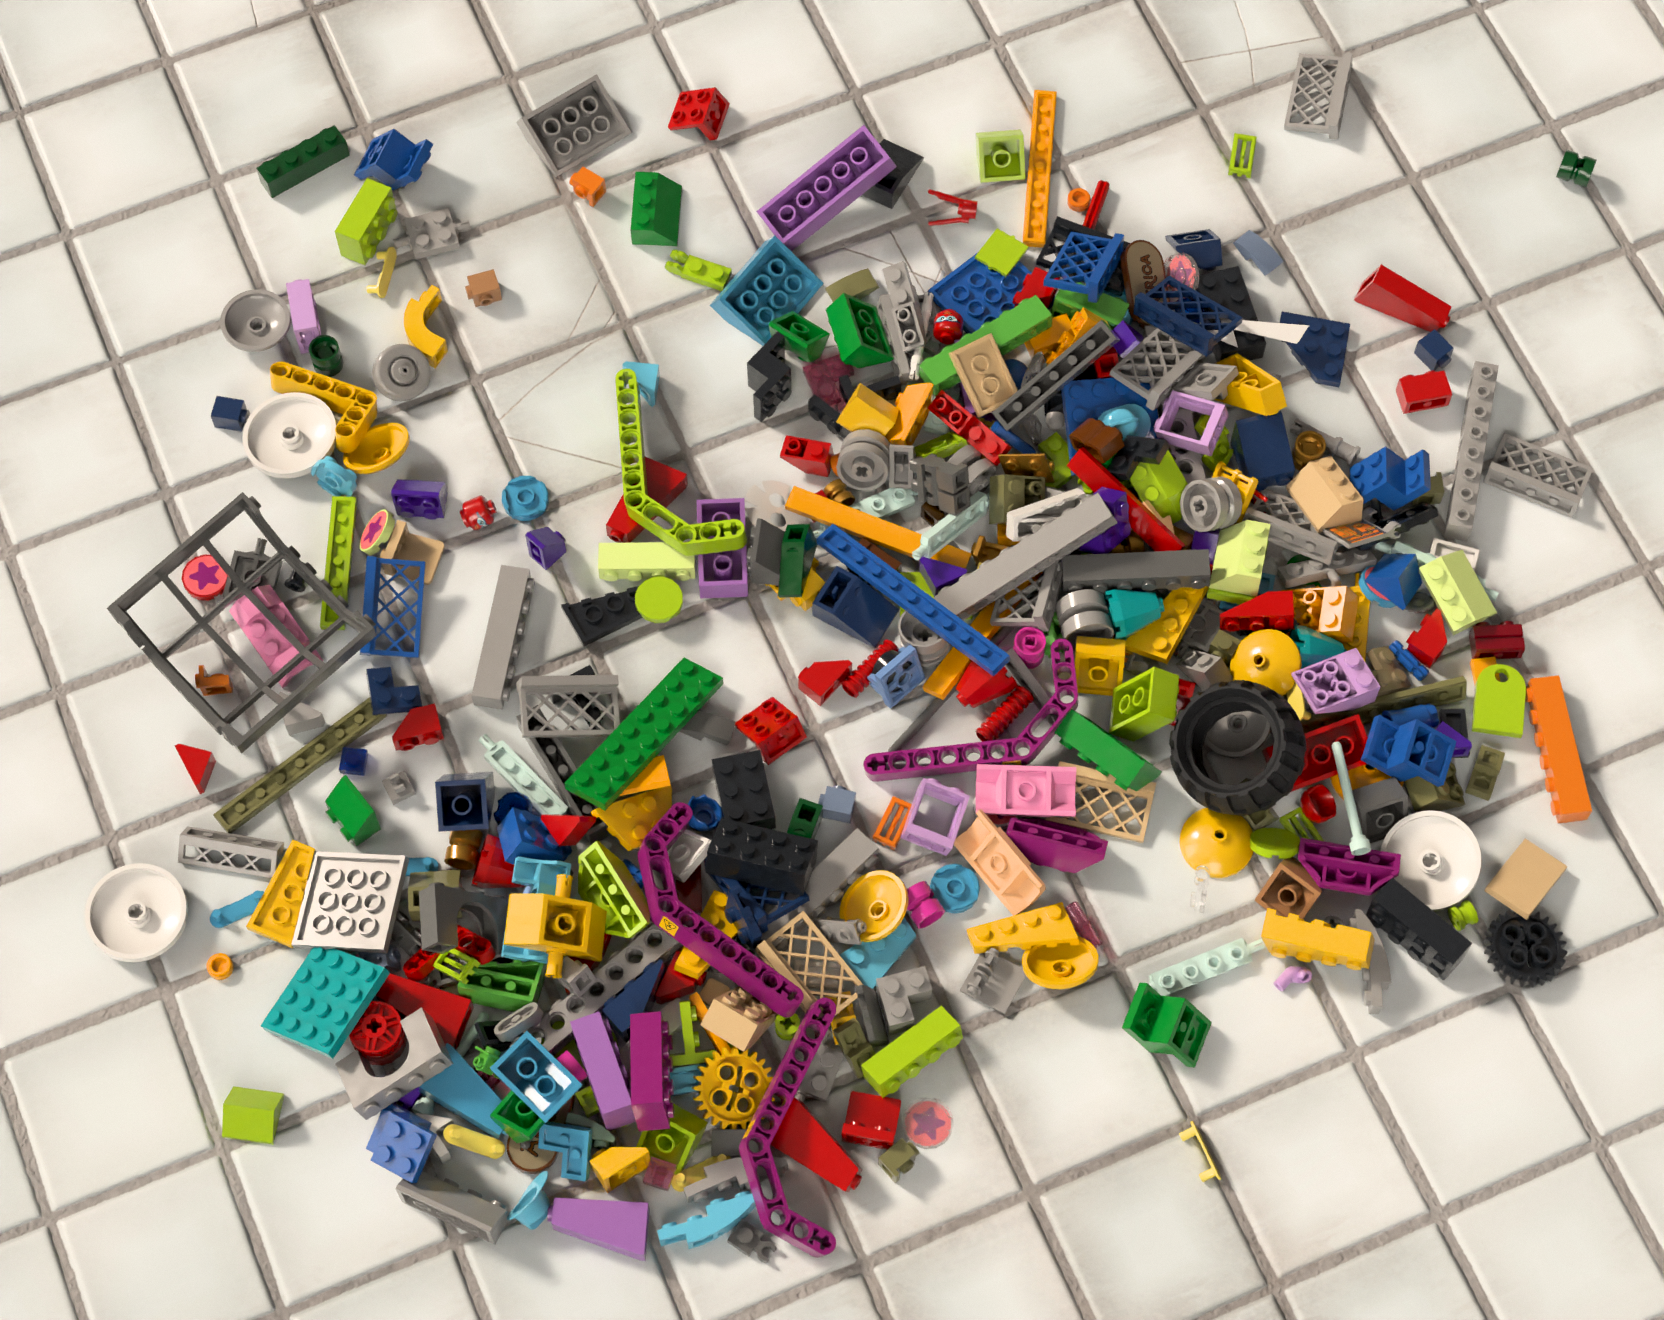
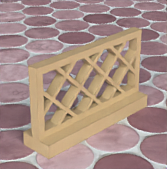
M1059 761L1058 767H1076L1075 794L1078 793L1085 804L1076 809V814L1088 808L1094 820L1085 824L1081 823L1077 816L1073 817L1075 821L1068 820L1071 817L1059 818L1050 816L1046 817L1047 821L1143 843L1156 787L1155 782L1148 783L1137 792L1131 788L1125 791L1114 783L1116 778L1111 774L1106 777L1096 769ZM1088 786L1095 787L1099 793V796L1090 802L1086 800L1081 792ZM1111 792H1117L1124 801L1112 808L1105 796ZM1137 797L1147 799L1146 808L1136 813L1130 801ZM1103 799L1109 810L1097 817L1090 805ZM1126 804L1133 816L1121 822L1115 810ZM1112 813L1119 825L1112 829L1104 828L1100 820ZM1142 814H1144L1143 822L1139 817ZM1136 819L1141 826L1140 836L1129 834L1124 825Z
M804 911L767 940L760 943L755 949L764 963L802 990L804 999L800 1007L805 1013L809 1006L817 1001L814 995L820 996L819 999L823 998V996L837 998L835 1016L858 998L857 993L852 996L841 994L843 981H851L856 986L863 984ZM801 919L809 927L808 936L793 935L794 925ZM791 928L790 934H784L787 930ZM813 932L816 937H811V933ZM778 937L790 938L788 952L778 951L772 942ZM793 939L807 940L806 954L791 952ZM811 941L821 942L824 945V956L809 955ZM827 952H829L832 955V957H827ZM782 955H783V956H788L787 962H786V960L782 957ZM791 957L806 958L804 972L794 971L790 967ZM809 959L823 960L822 974L807 972ZM827 961H834L840 965V976L825 974ZM845 971L849 977H843V972ZM798 975L804 976L803 981L799 978ZM807 976L821 978L820 992L810 991L807 988ZM825 978L839 980L838 994L823 992ZM841 998L847 999L840 1005ZM820 1007L821 1013H820L819 1017L815 1019V1020H817V1021H818V1019H819L820 1017H822V1016L824 1015V1014L822 1013V1011H823V1008H822V1007Z

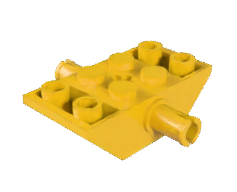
M558 874L556 876L555 895L509 894L503 945L546 952L548 960L545 976L549 978L551 975L552 978H562L564 956L598 962L602 961L607 911L592 902L571 899L573 876L568 875V878H566V874Z

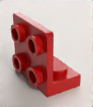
M716 87L681 92L668 128L672 131L698 127L710 141L717 140L730 103Z
M774 697L764 701L760 706L744 715L735 723V727L755 743L757 749L761 751L762 760L767 765L807 738L798 716Z
M852 1091L850 1093L845 1123H843L842 1142L886 1150L894 1145L901 1100Z

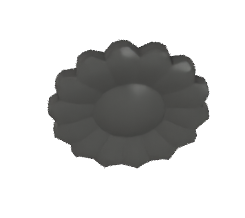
M1418 592L1415 593L1405 610L1414 613H1424L1431 610L1435 602L1432 596H1429L1427 593Z

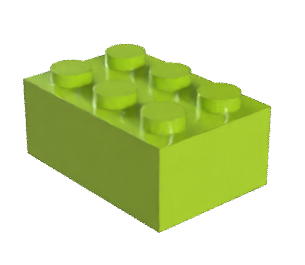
M369 178L365 180L334 231L341 256L366 265L369 258L372 259L374 257L380 240H384L387 228L390 223L395 222L398 215L391 187Z
M1153 667L1113 688L1109 733L1134 742L1175 721L1177 715L1176 702L1179 693V675Z

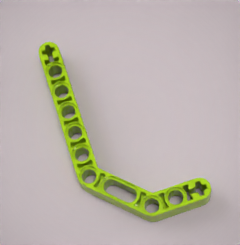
M620 370L616 374L615 383L623 494L629 517L685 556L742 549L747 543V535L744 524L740 520L730 519L689 525L648 496L640 388L633 370ZM659 516L674 527L664 529L650 518ZM710 536H716L713 539H707ZM686 539H692L689 542H683Z

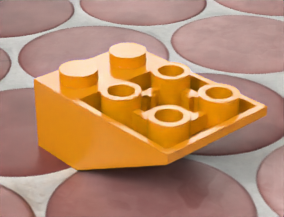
M1084 307L1080 312L1077 311L1071 319L1070 323L1072 326L1069 331H1064L1058 341L1059 347L1047 357V366L1101 320L1107 324L1108 322Z
M1347 586L1281 590L1293 591L1294 619L1299 625L1307 626L1341 643L1353 642L1359 597Z

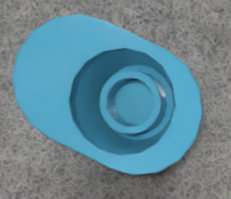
M1126 404L1109 409L1098 418L1106 426L1119 429L1123 435V441L1127 435L1145 437L1151 426L1147 411L1136 404Z
M547 1171L540 1173L530 1183L518 1204L508 1214L507 1220L515 1218L521 1224L534 1230L546 1219L550 1203L542 1188L549 1175Z

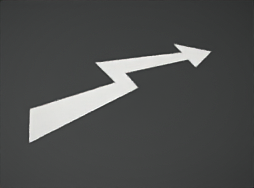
M1220 319L1221 323L1232 322L1229 319ZM1243 320L1234 330L1297 344L1309 325ZM1207 330L1214 335L1218 333V330ZM1233 331L1221 340L1238 347Z

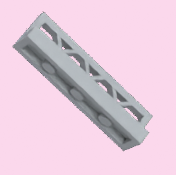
M187 826L179 838L178 863L272 878L278 868V858L284 851V842ZM186 845L194 846L200 855L196 858L185 856ZM218 850L224 859L220 862L213 861L208 852ZM236 854H242L249 863L244 866L238 865L232 857ZM260 858L271 859V870L262 869L256 861Z

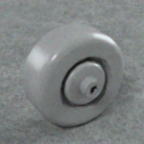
M396 344L388 347L378 355L373 365L372 376L376 388L382 395L388 399L402 402L417 397L426 389L430 381L431 370L426 356L419 349L408 344Z

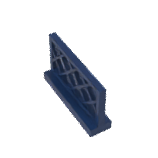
M1171 276L1165 278L1148 293L1140 292L1135 296L1134 315L1206 357L1213 352L1215 344L1237 328L1243 321V317ZM1170 285L1176 288L1177 291H1165V288ZM1191 297L1196 301L1183 302V298ZM1152 298H1162L1163 302H1157ZM1166 298H1179V302H1167ZM1197 308L1198 312L1185 313V309ZM1201 308H1210L1214 312H1202ZM1171 309H1181V313H1176ZM1199 319L1200 324H1195L1190 320ZM1203 319H1216V323H1204ZM1220 319H1229L1232 322L1220 323ZM1207 330H1218V333L1214 335Z
M706 856V858L704 859L705 871H706V860H707V856ZM708 874L727 897L729 888L739 884L742 890L739 894V900L744 907H750L754 920L762 934L768 931V924L810 901L809 895L806 892L795 900H785L786 892L783 891L780 899L767 898L769 890H779ZM751 889H764L763 897L752 896L750 894ZM765 904L778 905V909L769 915L764 910Z

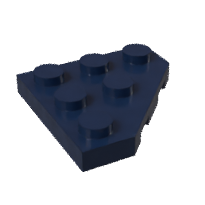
M1282 311L1279 323L1309 325L1297 344L1286 341L1282 342L1288 345L1292 355L1301 366L1304 365L1311 374L1310 377L1316 384L1339 388L1350 324Z

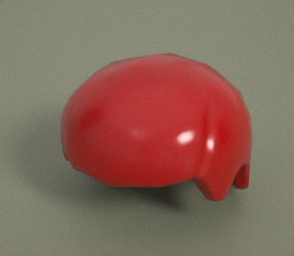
M1323 784L1310 787L1302 793L1300 805L1303 814L1308 820L1315 823H1323L1336 816L1334 797Z

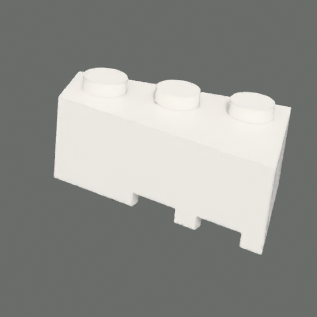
M1076 488L1007 512L1006 536L1012 541H1020L1025 535L1034 534L1040 530L1044 523L1056 520L1066 509L1074 508L1081 504L1085 498V492Z

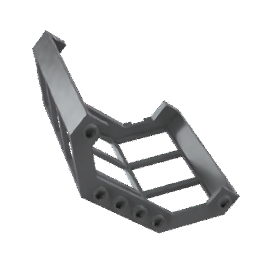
M243 492L107 607L111 616L127 632V635L139 648L144 646L141 650L146 654L150 662L219 735L223 734L224 739L232 746L234 745L241 754L377 635L374 629L376 625L367 614L362 616L358 611L353 613L348 610V603L340 595L337 598L331 592L333 590L331 585L325 579L320 581L315 576L317 572L308 562L304 564L299 559L301 557L299 552L292 545L288 548L263 518L259 510L261 508L260 503L253 496L248 498ZM243 511L246 512L277 551L274 556L245 581L238 577L209 541ZM202 546L205 547L237 586L203 617L168 577L170 573ZM282 559L339 616L333 624L306 647L249 589ZM161 581L196 621L195 624L162 652L159 651L126 612ZM241 594H244L299 652L265 683L208 624ZM345 623L360 633L327 663H324L312 654L317 647ZM201 629L210 636L258 687L255 692L224 719L167 660L169 656ZM304 659H307L319 669L286 699H283L271 689ZM265 694L278 706L242 736L230 723Z

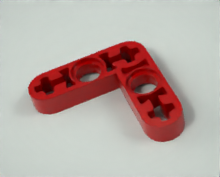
M457 924L458 947L454 949L476 959L481 963L480 965L492 961L496 952L491 942ZM422 948L417 951L403 966V971L407 978L415 982L425 978L435 969L432 965L440 953L430 955L433 952L422 950Z

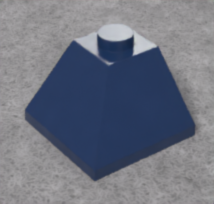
M1210 229L1165 236L1166 241L1181 255L1190 257L1199 269L1212 271L1217 266H1223L1221 239Z

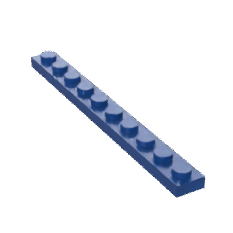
M832 524L816 538L817 544L992 676L997 674L1010 661L1009 654L836 525Z

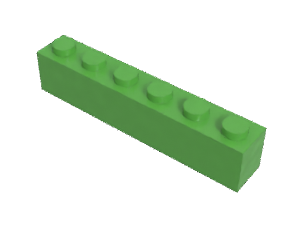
M1037 295L1030 299L1026 298L1015 308L1002 312L995 320L984 323L980 329L972 334L964 335L957 343L944 347L939 354L926 358L919 365L920 377L924 383L930 382L934 384L933 394L936 397L941 390L945 392L961 382L948 353L992 333L1001 355L1004 356L1052 327V314Z

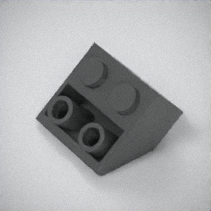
M757 518L756 527H751V548H748L747 573L751 574L752 583L779 586L781 547L785 531L760 518Z

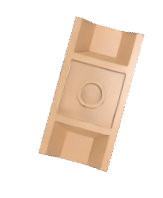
M980 809L976 813L978 818L964 833L955 839L954 846L1013 916L1020 914L1033 905L1046 890L1045 884L1032 870L1029 860L1001 827L997 828L983 810Z

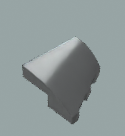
M856 986L868 1043L873 1048L890 1044L877 993L868 986Z

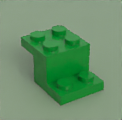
M1139 983L1122 1029L1147 1051L1174 1055L1186 1067L1195 1068L1212 1022L1186 998L1161 996L1148 983Z

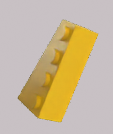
M1238 353L1214 363L1237 366L1239 373L1227 386L1228 395L1223 400H1214L1264 416L1274 415L1279 410L1287 407L1281 382Z
M1267 908L1261 938L1271 955L1278 958H1286V955L1293 956L1303 962L1317 960L1327 966L1342 964L1352 970L1369 969L1375 942L1372 932L1339 924L1336 925L1335 929L1331 928L1329 923L1314 919L1309 923L1299 918V915L1289 913L1288 917L1275 915L1276 910Z

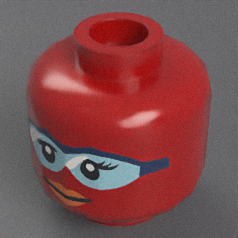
M946 309L937 313L933 325L934 338L947 345L953 344L954 340H960L964 324L962 316L952 309Z
M482 495L464 502L462 510H460L463 523L467 528L471 527L473 530H478L494 522V514L497 513L494 502L492 500L488 501Z

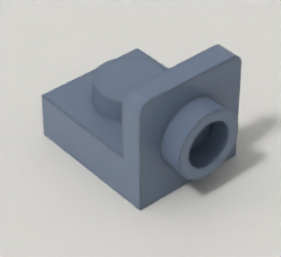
M389 944L388 953L358 952L359 958L382 966L387 970L391 969L396 972L401 970V954L396 946Z

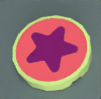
M380 510L370 519L360 539V549L362 552L374 555L381 549L378 546L381 543L385 544L389 540L395 525V519L392 518L394 515L391 512Z

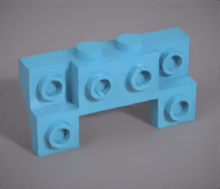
M518 856L515 858L512 883L530 886V894L555 895L556 876L558 874H566V878H568L571 864ZM508 945L502 946L501 957L547 964L548 954L546 952Z

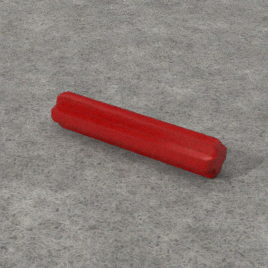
M1098 181L1083 226L1095 230L1109 190V182Z

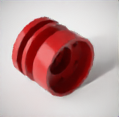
M371 1001L349 1035L354 1049L358 1050L371 1065L380 1066L392 1063L401 1056L406 1047L407 1037L400 1023L399 1013L393 1006L380 1001ZM379 1026L377 1032L373 1033L372 1031H374L375 1027Z

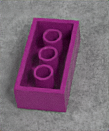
M661 1011L630 1014L631 1107L639 1131L670 1129V1118H674V1105L670 1095H674L673 1080L670 1079V1073L674 1071L673 1059L670 1057V1050H673L672 1035H669V1023L663 1020Z

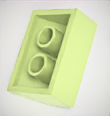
M1245 520L1220 531L1209 588L1257 597L1271 524Z
M1463 550L1441 556L1419 567V574L1453 636L1497 614Z

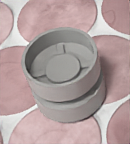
M1092 589L1078 590L1065 595L1057 602L1055 610L1059 625L1061 626L1062 638L1072 644L1073 651H1076L1077 636L1113 638L1114 630L1108 615L1107 603L1104 594L1100 591Z

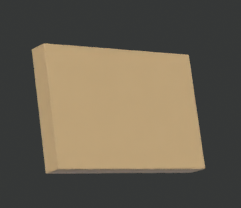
M992 333L948 353L978 418L996 410L1018 391Z
M1525 838L1484 891L1527 920L1568 866Z

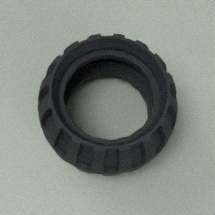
M1246 680L1214 683L1205 691H1198L1190 698V703L1184 710L1180 709L1175 718L1176 725L1174 730L1171 731L1169 739L1171 748L1170 760L1173 771L1183 789L1195 801L1212 811L1238 816L1251 815L1262 810L1265 811L1275 806L1276 802L1282 797L1287 796L1293 790V785L1298 776L1302 774L1305 764L1306 738L1301 721L1292 706L1281 695L1264 685ZM1250 711L1264 715L1271 725L1274 736L1273 753L1265 769L1251 781L1238 785L1218 784L1211 780L1203 765L1202 747L1209 730L1218 720L1234 712Z

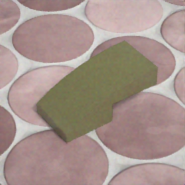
M867 268L850 274L825 289L832 302H834L843 293L855 298L858 297L861 300L880 287Z
M1481 745L1465 793L1487 801L1490 800L1505 756L1504 752Z
M852 1018L834 1029L833 1033L850 1067L859 1079L863 1077L861 1065L874 1056L875 1052L872 1045L867 1042L859 1021Z

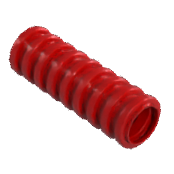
M884 640L883 645L880 644L878 650L875 649L873 655L870 654L867 657L868 660L865 659L862 665L857 666V670L852 671V675L847 676V680L841 682L844 691L851 697L857 698L859 692L862 693L864 687L867 688L870 681L867 677L872 673L876 661L887 651L895 650L898 652L899 648L890 640Z
M1017 686L1015 688L1016 691H1012L1010 696H1007L1005 701L1000 704L1001 707H997L996 712H992L991 717L986 718V723L983 722L980 726L981 728L976 729V735L982 742L997 740L999 735L1004 733L1003 729H1007L1009 724H1012L1014 719H1017L1019 714L1023 713V708H1027L1029 706L1028 703L1033 702V696L1028 689L1023 686Z

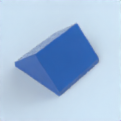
M1384 554L1365 579V582L1400 609L1404 610L1422 585L1416 554Z

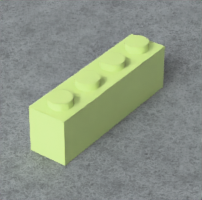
M665 542L599 543L598 572L600 579L606 581H616L618 579L640 581L641 579H650L652 577H666L680 581L695 579L696 555L685 556Z

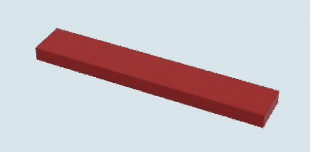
M1084 447L1080 448L1066 465L1094 493L1101 487L1126 492L1129 504V524L1155 552L1183 550L1186 546Z

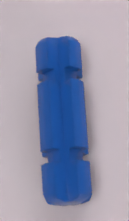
M1398 640L1391 643L1389 649L1393 652L1394 657L1397 656V660L1409 672L1413 671V676L1418 681H1422L1428 676L1429 670L1424 665H1420V661L1409 650H1404V646Z
M624 859L623 862L640 889H642L644 884L641 870L629 859Z

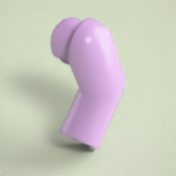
M1290 966L1286 968L1273 984L1278 990L1284 991L1290 983L1309 982L1312 979V972L1306 967Z

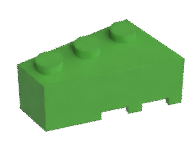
M1059 289L1051 314L1052 318L1067 313L1071 321L1077 311L1080 312L1084 307L1106 320L1113 330L1124 320L1129 303H1126L1119 297H1112L1105 293H1102L1097 303L1088 302V294Z
M513 960V963L504 964L489 962L479 965L478 968L474 966L472 970L475 973L472 976L468 975L466 977L469 980L466 985L461 982L458 983V993L461 997L471 999L473 1004L515 1012L529 1003H538L547 967L545 963L535 961L522 962L519 960Z

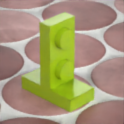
M690 1000L679 1001L685 1052L670 1054V1057L673 1059V1066L705 1063V1057L713 1060L712 1052L716 1051V1049L695 1051V1047H700L698 1031L693 1032L692 1021H697L696 1006H690Z

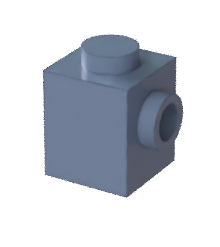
M827 786L825 794H820L818 804L823 805V818L851 824L856 803V792L849 791L843 786Z

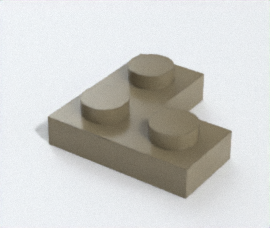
M1388 646L1373 648L1366 653L1375 671L1371 672L1380 685L1377 697L1408 690L1412 686Z

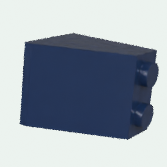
M1281 410L1274 415H1258L1236 420L1230 445L1242 474L1249 478L1254 477L1258 479L1256 487L1258 491L1274 485H1287L1293 479L1295 467Z
M493 772L444 774L435 781L439 832L489 829L495 798Z

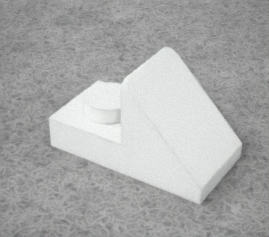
M416 1113V1115L432 1123L429 1130L437 1134L432 1148L442 1164L452 1159L449 1150L452 1149L451 1145L445 1141L443 1136H440L443 1135V1131L448 1125L455 1124L453 1119Z

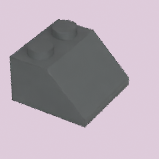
M1395 777L1352 790L1362 834L1369 839L1370 843L1385 839L1390 829L1401 819L1408 816V795Z

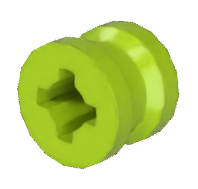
M1468 900L1461 902L1458 907L1452 906L1448 908L1449 919L1458 931L1465 929L1467 924L1473 925L1478 922L1477 912Z
M796 1013L788 1018L778 1014L775 1019V1032L777 1036L782 1040L791 1041L800 1025V1018Z

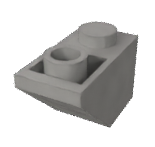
M1192 649L1186 652L1183 658L1176 664L1203 691L1214 683L1232 681V675L1221 657Z

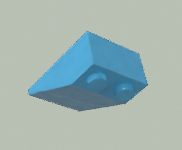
M528 1031L490 1067L491 1071L545 1123L583 1086Z

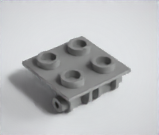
M990 948L989 951L980 953L960 992L1005 1015L1026 975L1023 968L998 956L1000 952Z

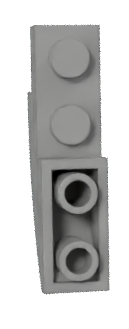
M902 261L882 269L893 309L891 311L903 352L906 353L926 345L921 308L916 288L912 285L906 263Z
M1356 909L1353 917L1349 918L1348 926L1372 932L1375 939L1369 969L1362 968V980L1367 982V990H1364L1363 995L1364 1005L1368 1006L1369 1014H1379L1383 1007L1382 990H1387L1391 984L1390 967L1385 949L1376 929L1361 909Z
M741 1157L703 1167L706 1178L684 1187V1194L688 1203L695 1201V1203L702 1202L709 1198L710 1193L717 1190L719 1192L727 1191L733 1187L735 1182H737L740 1191L744 1189L751 1191ZM773 1157L779 1178L785 1175V1171L788 1170L787 1160ZM757 1166V1174L761 1184L762 1181L768 1179V1176L762 1166Z

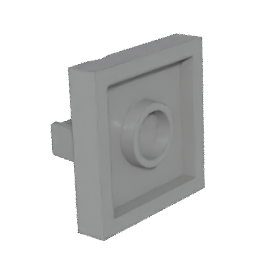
M1198 362L1173 387V390L1207 400H1223L1228 395L1227 386L1239 374L1237 366Z

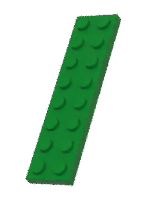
M684 657L565 782V789L606 811L724 684L723 677Z

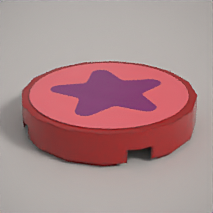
M203 554L194 557L186 564L182 571V582L185 590L191 597L209 601L215 599L214 597L219 594L220 596L223 594L228 575L211 555Z

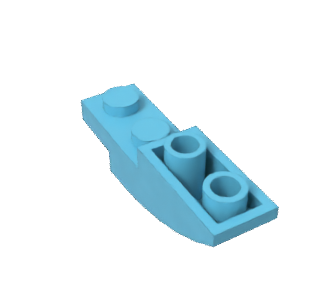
M744 1191L736 1194L733 1199L725 1201V1198H719L711 1201L710 1205L705 1206L707 1217L696 1215L688 1218L687 1222L678 1225L677 1222L664 1224L662 1229L657 1230L660 1245L665 1246L687 1240L688 1248L692 1249L717 1239L737 1226L756 1207L752 1193Z

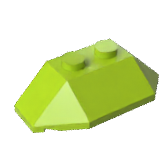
M1167 450L1159 465L1139 462L1130 481L1142 502L1149 500L1162 518L1170 515L1172 525L1182 519L1180 508L1181 494L1188 483L1169 450Z
M599 841L594 842L578 856V864H580L578 893L583 901L592 902L607 911L606 934L633 938L650 923L647 898L625 863Z

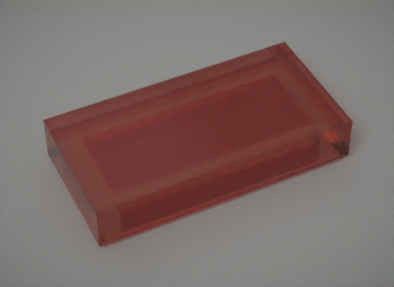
M701 863L685 883L676 880L678 900L695 913H702Z

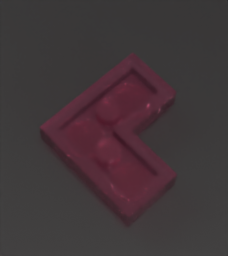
M840 354L802 367L812 394H815L830 406L842 401L835 382L839 381V377L848 375V377L854 376L852 365L842 362Z

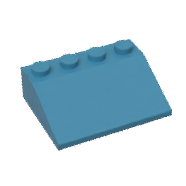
M774 235L760 246L709 306L726 322L764 346L771 338L770 321L791 311L798 314L824 283Z

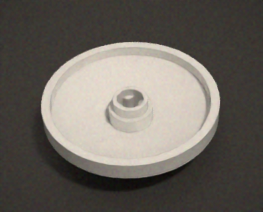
M295 392L280 394L263 402L249 416L243 430V446L249 460L259 471L276 478H296L311 473V469L318 460L324 459L325 456H331L336 446L335 428L337 423L330 408L317 397Z
M1420 811L1401 819L1387 833L1380 850L1401 854L1399 876L1394 879L1433 911L1445 910L1463 901L1476 886L1481 873V850L1473 832L1460 819L1440 811Z
M143 863L125 865L105 875L91 891L85 907L86 928L95 945L106 955L125 962H142L166 952L180 938L188 919L187 898L176 878L158 866Z

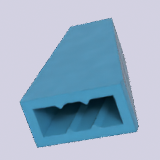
M447 1043L445 1046L453 1064L424 1082L419 1087V1092L492 1137L499 1139L502 1134L506 1136L507 1134L490 1118V1114L502 1100L460 1054Z

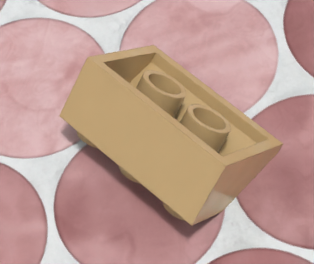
M1332 456L1310 461L1286 486L1289 494L1318 533L1323 532V529L1362 521L1364 499Z

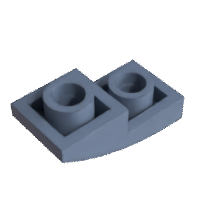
M1248 230L1233 242L1244 259L1247 261L1251 258L1264 276L1284 262L1265 240L1251 230Z

